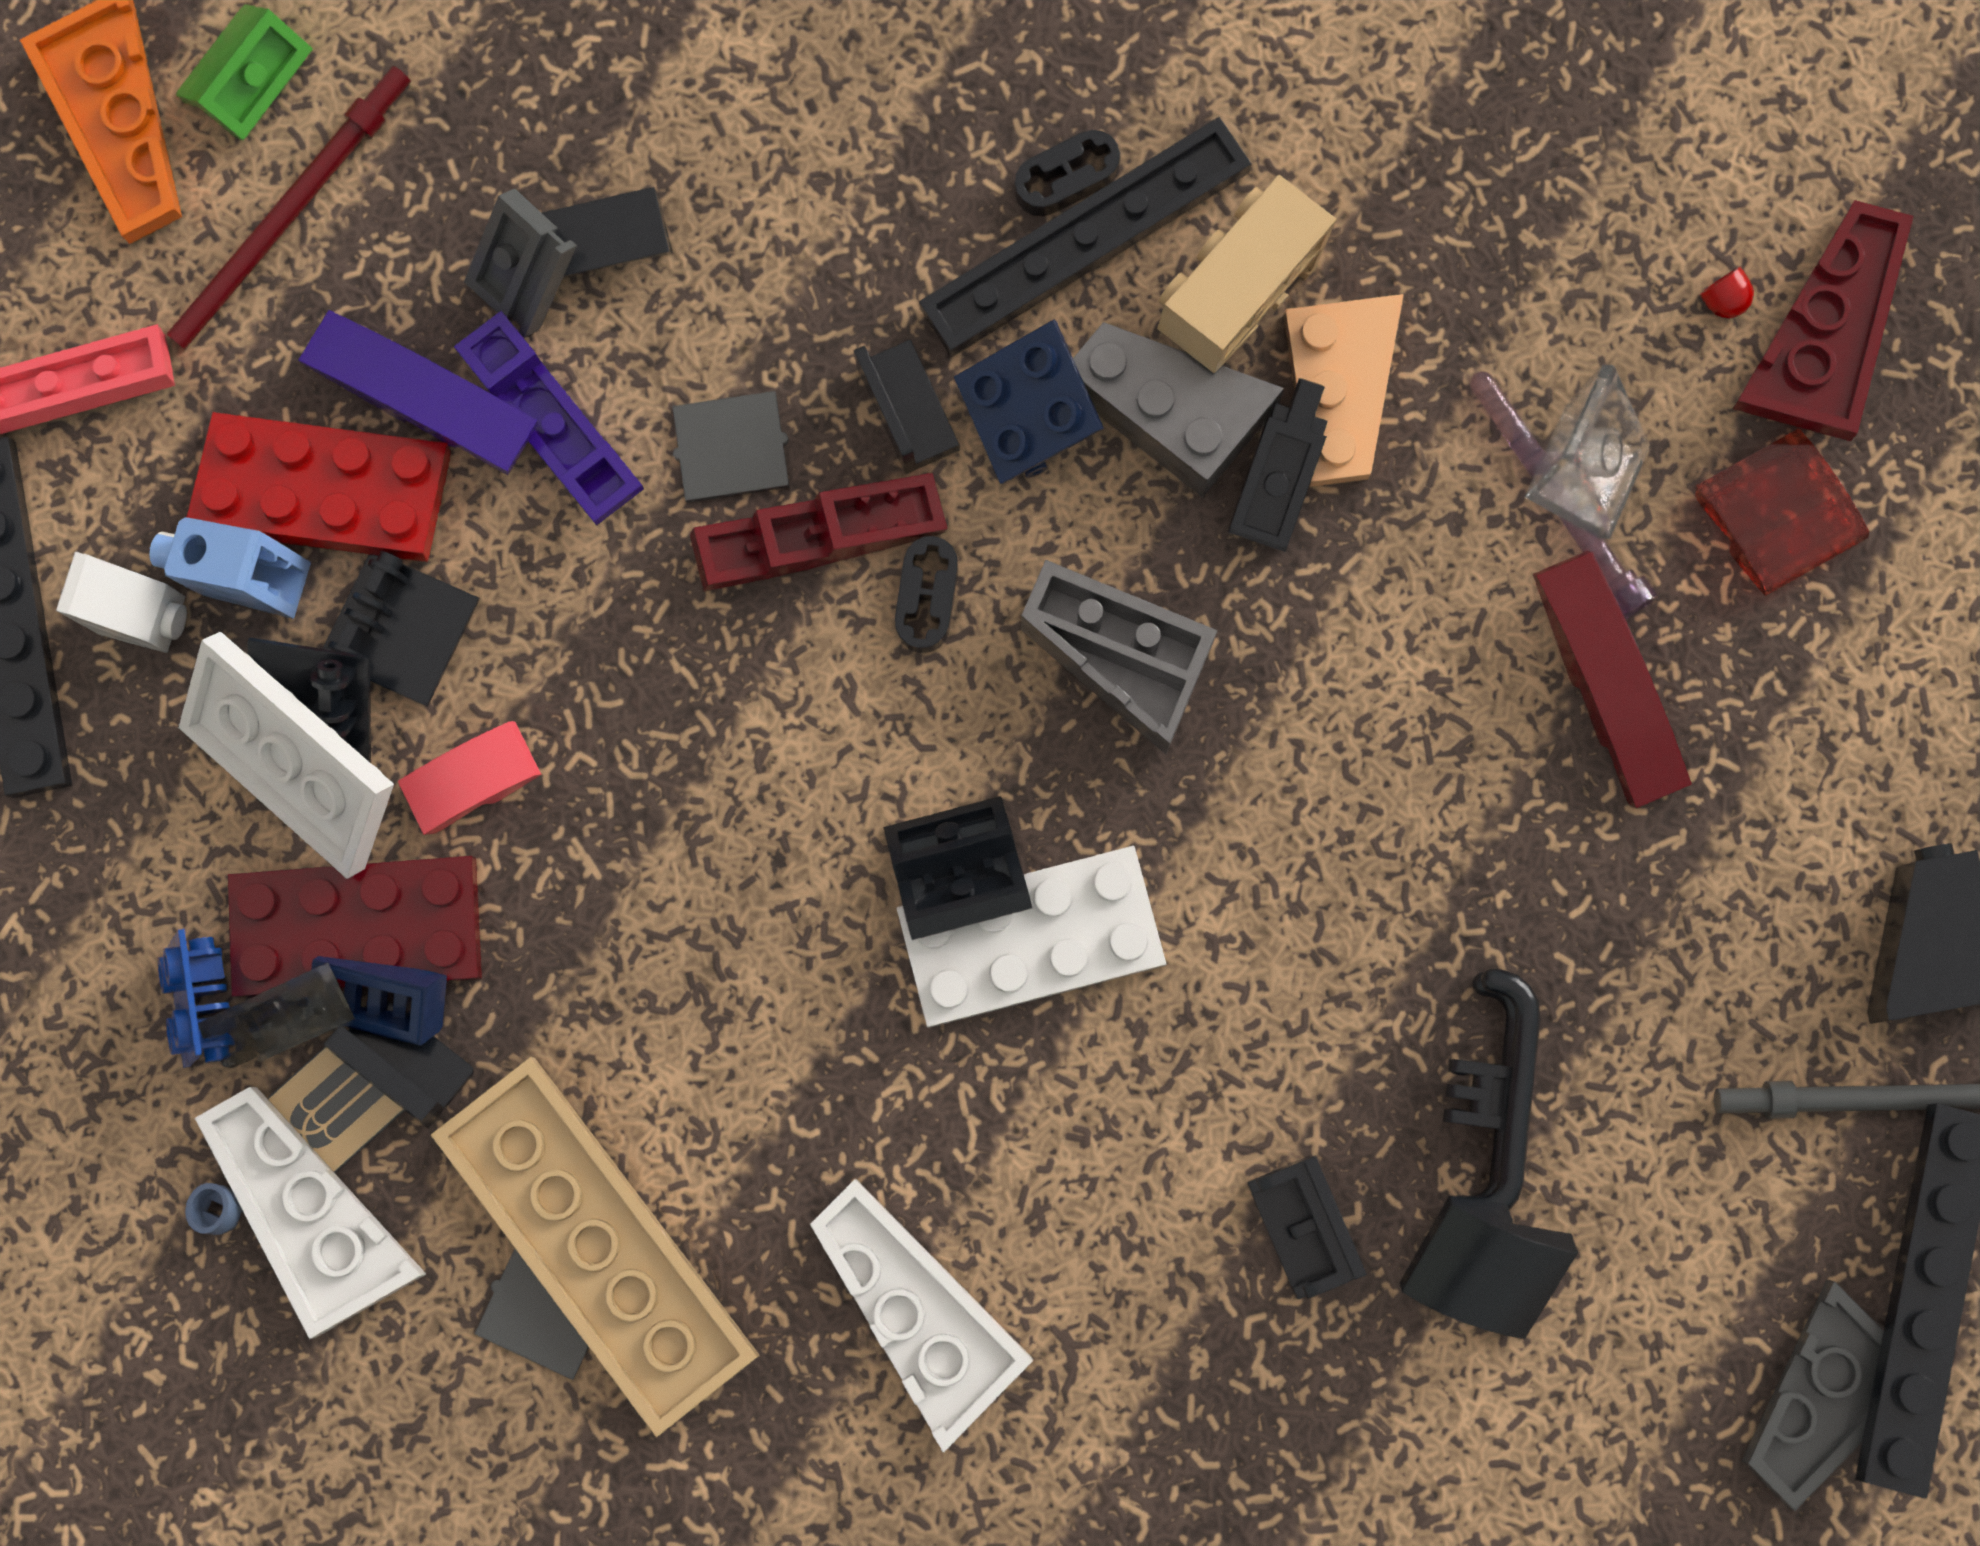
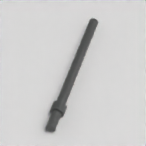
M1765 1081L1762 1088H1716L1714 1092V1106L1717 1113H1764L1767 1119H1791L1796 1117L1797 1112L1927 1110L1928 1104L1935 1103L1957 1109H1980V1084L1796 1087L1793 1081Z

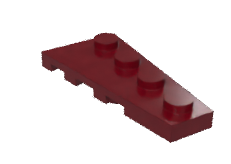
M1854 200L1733 407L1734 410L1851 442L1858 434L1913 215Z

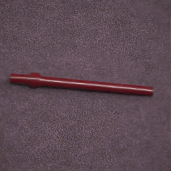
M392 66L365 99L358 97L343 114L346 122L166 333L169 338L183 349H187L364 137L367 136L369 139H372L386 122L383 115L411 83L406 74L397 67Z

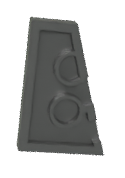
M1826 1280L1741 1460L1787 1508L1796 1511L1862 1443L1884 1331L1835 1281Z

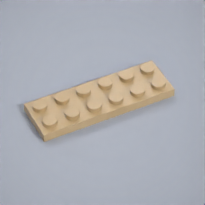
M528 1058L431 1134L432 1138L656 1438L760 1356L535 1058Z

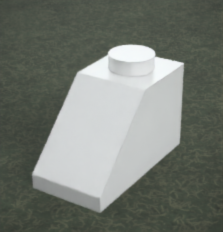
M79 552L74 554L56 609L57 612L99 635L168 653L171 640L178 639L182 634L187 619V608L183 605L186 596L168 584Z

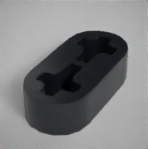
M1089 130L1029 158L1021 164L1016 172L1015 196L1018 204L1024 211L1032 215L1046 216L1101 190L1112 183L1119 172L1120 150L1118 143L1111 135L1103 131ZM1091 149L1096 156L1106 154L1103 170L1096 172L1092 165H1086L1074 172L1072 171V169L1083 163L1085 150ZM1039 175L1044 182L1060 175L1063 176L1051 184V196L1043 198L1039 191L1028 193L1031 189V177Z
M926 536L914 541L907 549L903 560L895 613V628L901 643L909 650L917 653H929L940 648L948 637L958 578V559L953 546L945 539L936 536ZM928 551L938 552L940 562L948 565L947 571L938 570L936 572L933 590L923 588L924 576L922 568L914 566L916 560H926ZM921 600L931 601V620L940 623L938 629H929L927 631L925 639L915 638L913 627L905 625L907 619H916L918 617Z

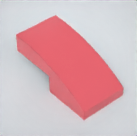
M509 721L451 749L397 782L423 835L435 834L445 829L481 805L494 804L542 774L516 722Z

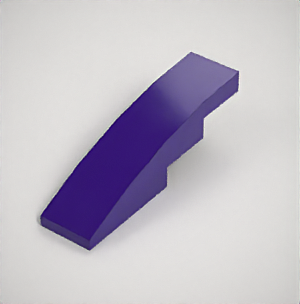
M328 310L298 360L299 363L404 423L405 421L410 422L455 449L457 447L463 449L506 475H509L538 426L537 419L484 389L331 310Z

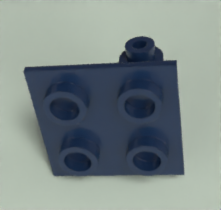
M1054 319L954 376L1000 484H1004L1022 473L1025 474L1026 478H1031L1045 472L1048 469L1046 460L1104 429L1058 323Z

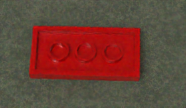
M212 412L187 518L261 531L279 543L379 556L381 551H384L399 559L428 562L447 477L451 450L448 444L443 442Z

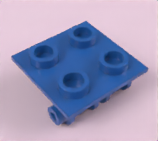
M178 929L167 948L163 949V957H158V974L162 994L173 993L175 1010H172V1017L166 1018V1032L170 1054H181L183 1068L190 1067L202 1055V1052H204L205 1063L231 1059L229 1047L235 1046V1039H233L230 1015L197 1019L199 1015L229 1010V1002L195 1006L194 1000L196 997L227 992V984L193 987L192 985L225 979L222 948H215L214 937H202L189 940L190 951H188L185 929Z

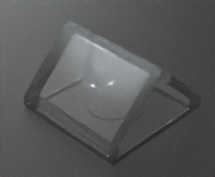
M1602 365L1566 404L1525 494V498L1599 539L1611 538L1650 448L1647 437L1614 365Z

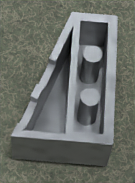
M1104 322L1073 357L1097 414L1202 498L1265 424L1267 416H1271L1275 403L1279 404L1284 390L1282 387L1225 366H1221L1213 373L1184 351Z
M1045 560L1021 615L1022 631L1166 755L1218 630Z

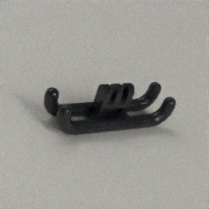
M1492 968L1478 973L1472 983L1477 994L1497 999L1506 1011L1501 1065L1449 1059L1448 1072L1460 1076L1473 1075L1472 1087L1447 1084L1445 1097L1470 1100L1469 1112L1457 1108L1444 1109L1443 1122L1495 1129L1488 1186L1477 1195L1457 1196L1508 1205L1510 1211L1519 1200L1524 1184L1541 1018L1539 1001L1532 987L1517 974Z

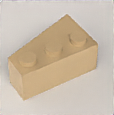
M1278 175L1264 192L1255 187L1245 197L1235 212L1234 217L1238 219L1236 224L1227 234L1220 229L1217 230L1200 250L1197 256V260L1201 262L1189 277L1182 272L1179 273L1166 287L1159 299V303L1164 308L1157 329L1213 373L1250 338L1258 328L1257 323L1270 308L1276 311L1286 301L1288 294L1285 291L1295 279L1300 276L1306 280L1314 272L1337 220L1281 175Z

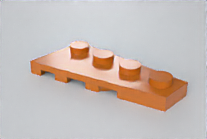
M96 0L20 39L121 236L131 244L182 218L134 1Z

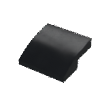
M1001 796L883 827L912 940L1032 909L1028 888Z
M1449 1195L1399 1284L1404 1294L1443 1315L1483 1330L1525 1339L1579 1252L1570 1233L1514 1224L1508 1205Z

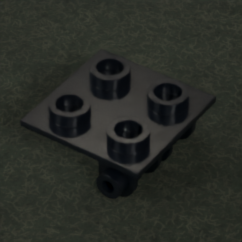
M381 551L379 556L368 555L323 649L370 656L371 682L428 707L480 598L404 565L401 559L387 552Z
M249 638L247 640L248 655L371 763L370 656Z

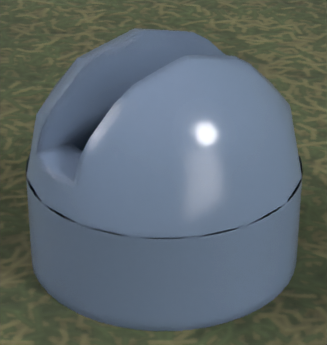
M205 1183L198 1186L189 1196L185 1209L189 1226L198 1233L221 1235L235 1229L241 1212H243L232 1189L215 1183ZM212 1201L223 1205L221 1215L208 1211Z

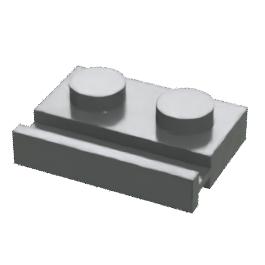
M514 188L498 196L464 283L497 313L502 311L508 319H514L521 326L518 332L526 338L542 327L577 245L571 240L563 242L555 234L557 227Z

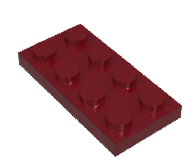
M473 856L367 863L364 870L348 879L333 866L228 874L232 997L242 998L310 992L312 960L318 956L432 971L446 975L447 982L482 979L476 858ZM337 979L336 990H345V981Z

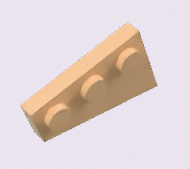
M1404 294L1285 309L1284 322L1294 389L1299 378L1325 386L1315 417L1328 421L1323 434L1327 437L1309 487L1368 480L1371 475Z

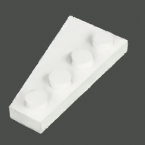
M854 1179L810 1225L850 1294L855 1298L869 1322L875 1337L890 1358L902 1379L903 1385L915 1405L918 1406L944 1453L1033 1361V1358L857 1179Z

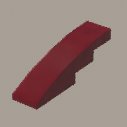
M933 473L823 491L819 492L814 500L758 509L750 518L693 527L690 539L703 591L705 592L800 572L908 544L922 537L945 533L948 528Z
M1585 551L1534 573L1533 577L1569 679L1573 686L1581 690L1596 736L1600 744L1608 748L1628 804L1637 809L1692 785L1671 725L1647 666L1593 552Z

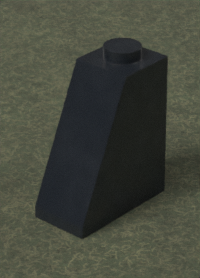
M1952 843L1914 850L1915 862L1896 868L1867 1009L1870 1024L1980 1004V859L1977 850L1955 854Z

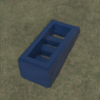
M318 956L312 960L308 1017L421 1046L440 1032L443 1026L447 976L422 969ZM337 979L345 981L343 1004L335 1003ZM362 986L369 987L367 1007H361ZM388 992L394 993L393 1011L387 1010Z

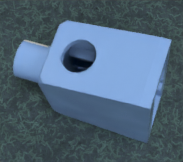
M187 517L178 522L175 534L167 532L156 534L149 551L150 561L154 567L164 569L166 577L200 595L292 619L295 617L311 565L310 561L261 531Z

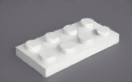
M222 632L203 639L178 728L346 879L364 870L394 784Z
M1135 846L1024 874L1032 909L919 939H911L903 906L897 907L927 1028L1166 966V960Z

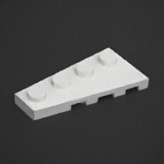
M248 1087L195 1117L309 1339L320 1336L426 1275L420 1266L257 1087Z

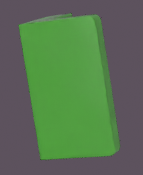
M245 4L239 9L175 95L185 104L199 107L232 136L244 141L313 48L269 9Z

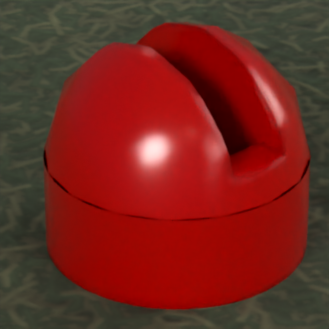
M1741 266L1707 287L1699 295L1708 309L1716 316L1734 318L1745 313L1751 306L1754 289L1750 279Z

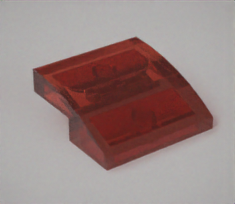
M1800 428L1696 485L1695 497L1728 537L1730 540L1729 552L1733 559L1764 596L1869 538L1870 531L1846 489Z

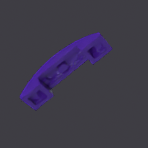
M502 311L498 312L454 346L489 393L538 420V426L528 442L596 526L644 490L639 480L589 422Z

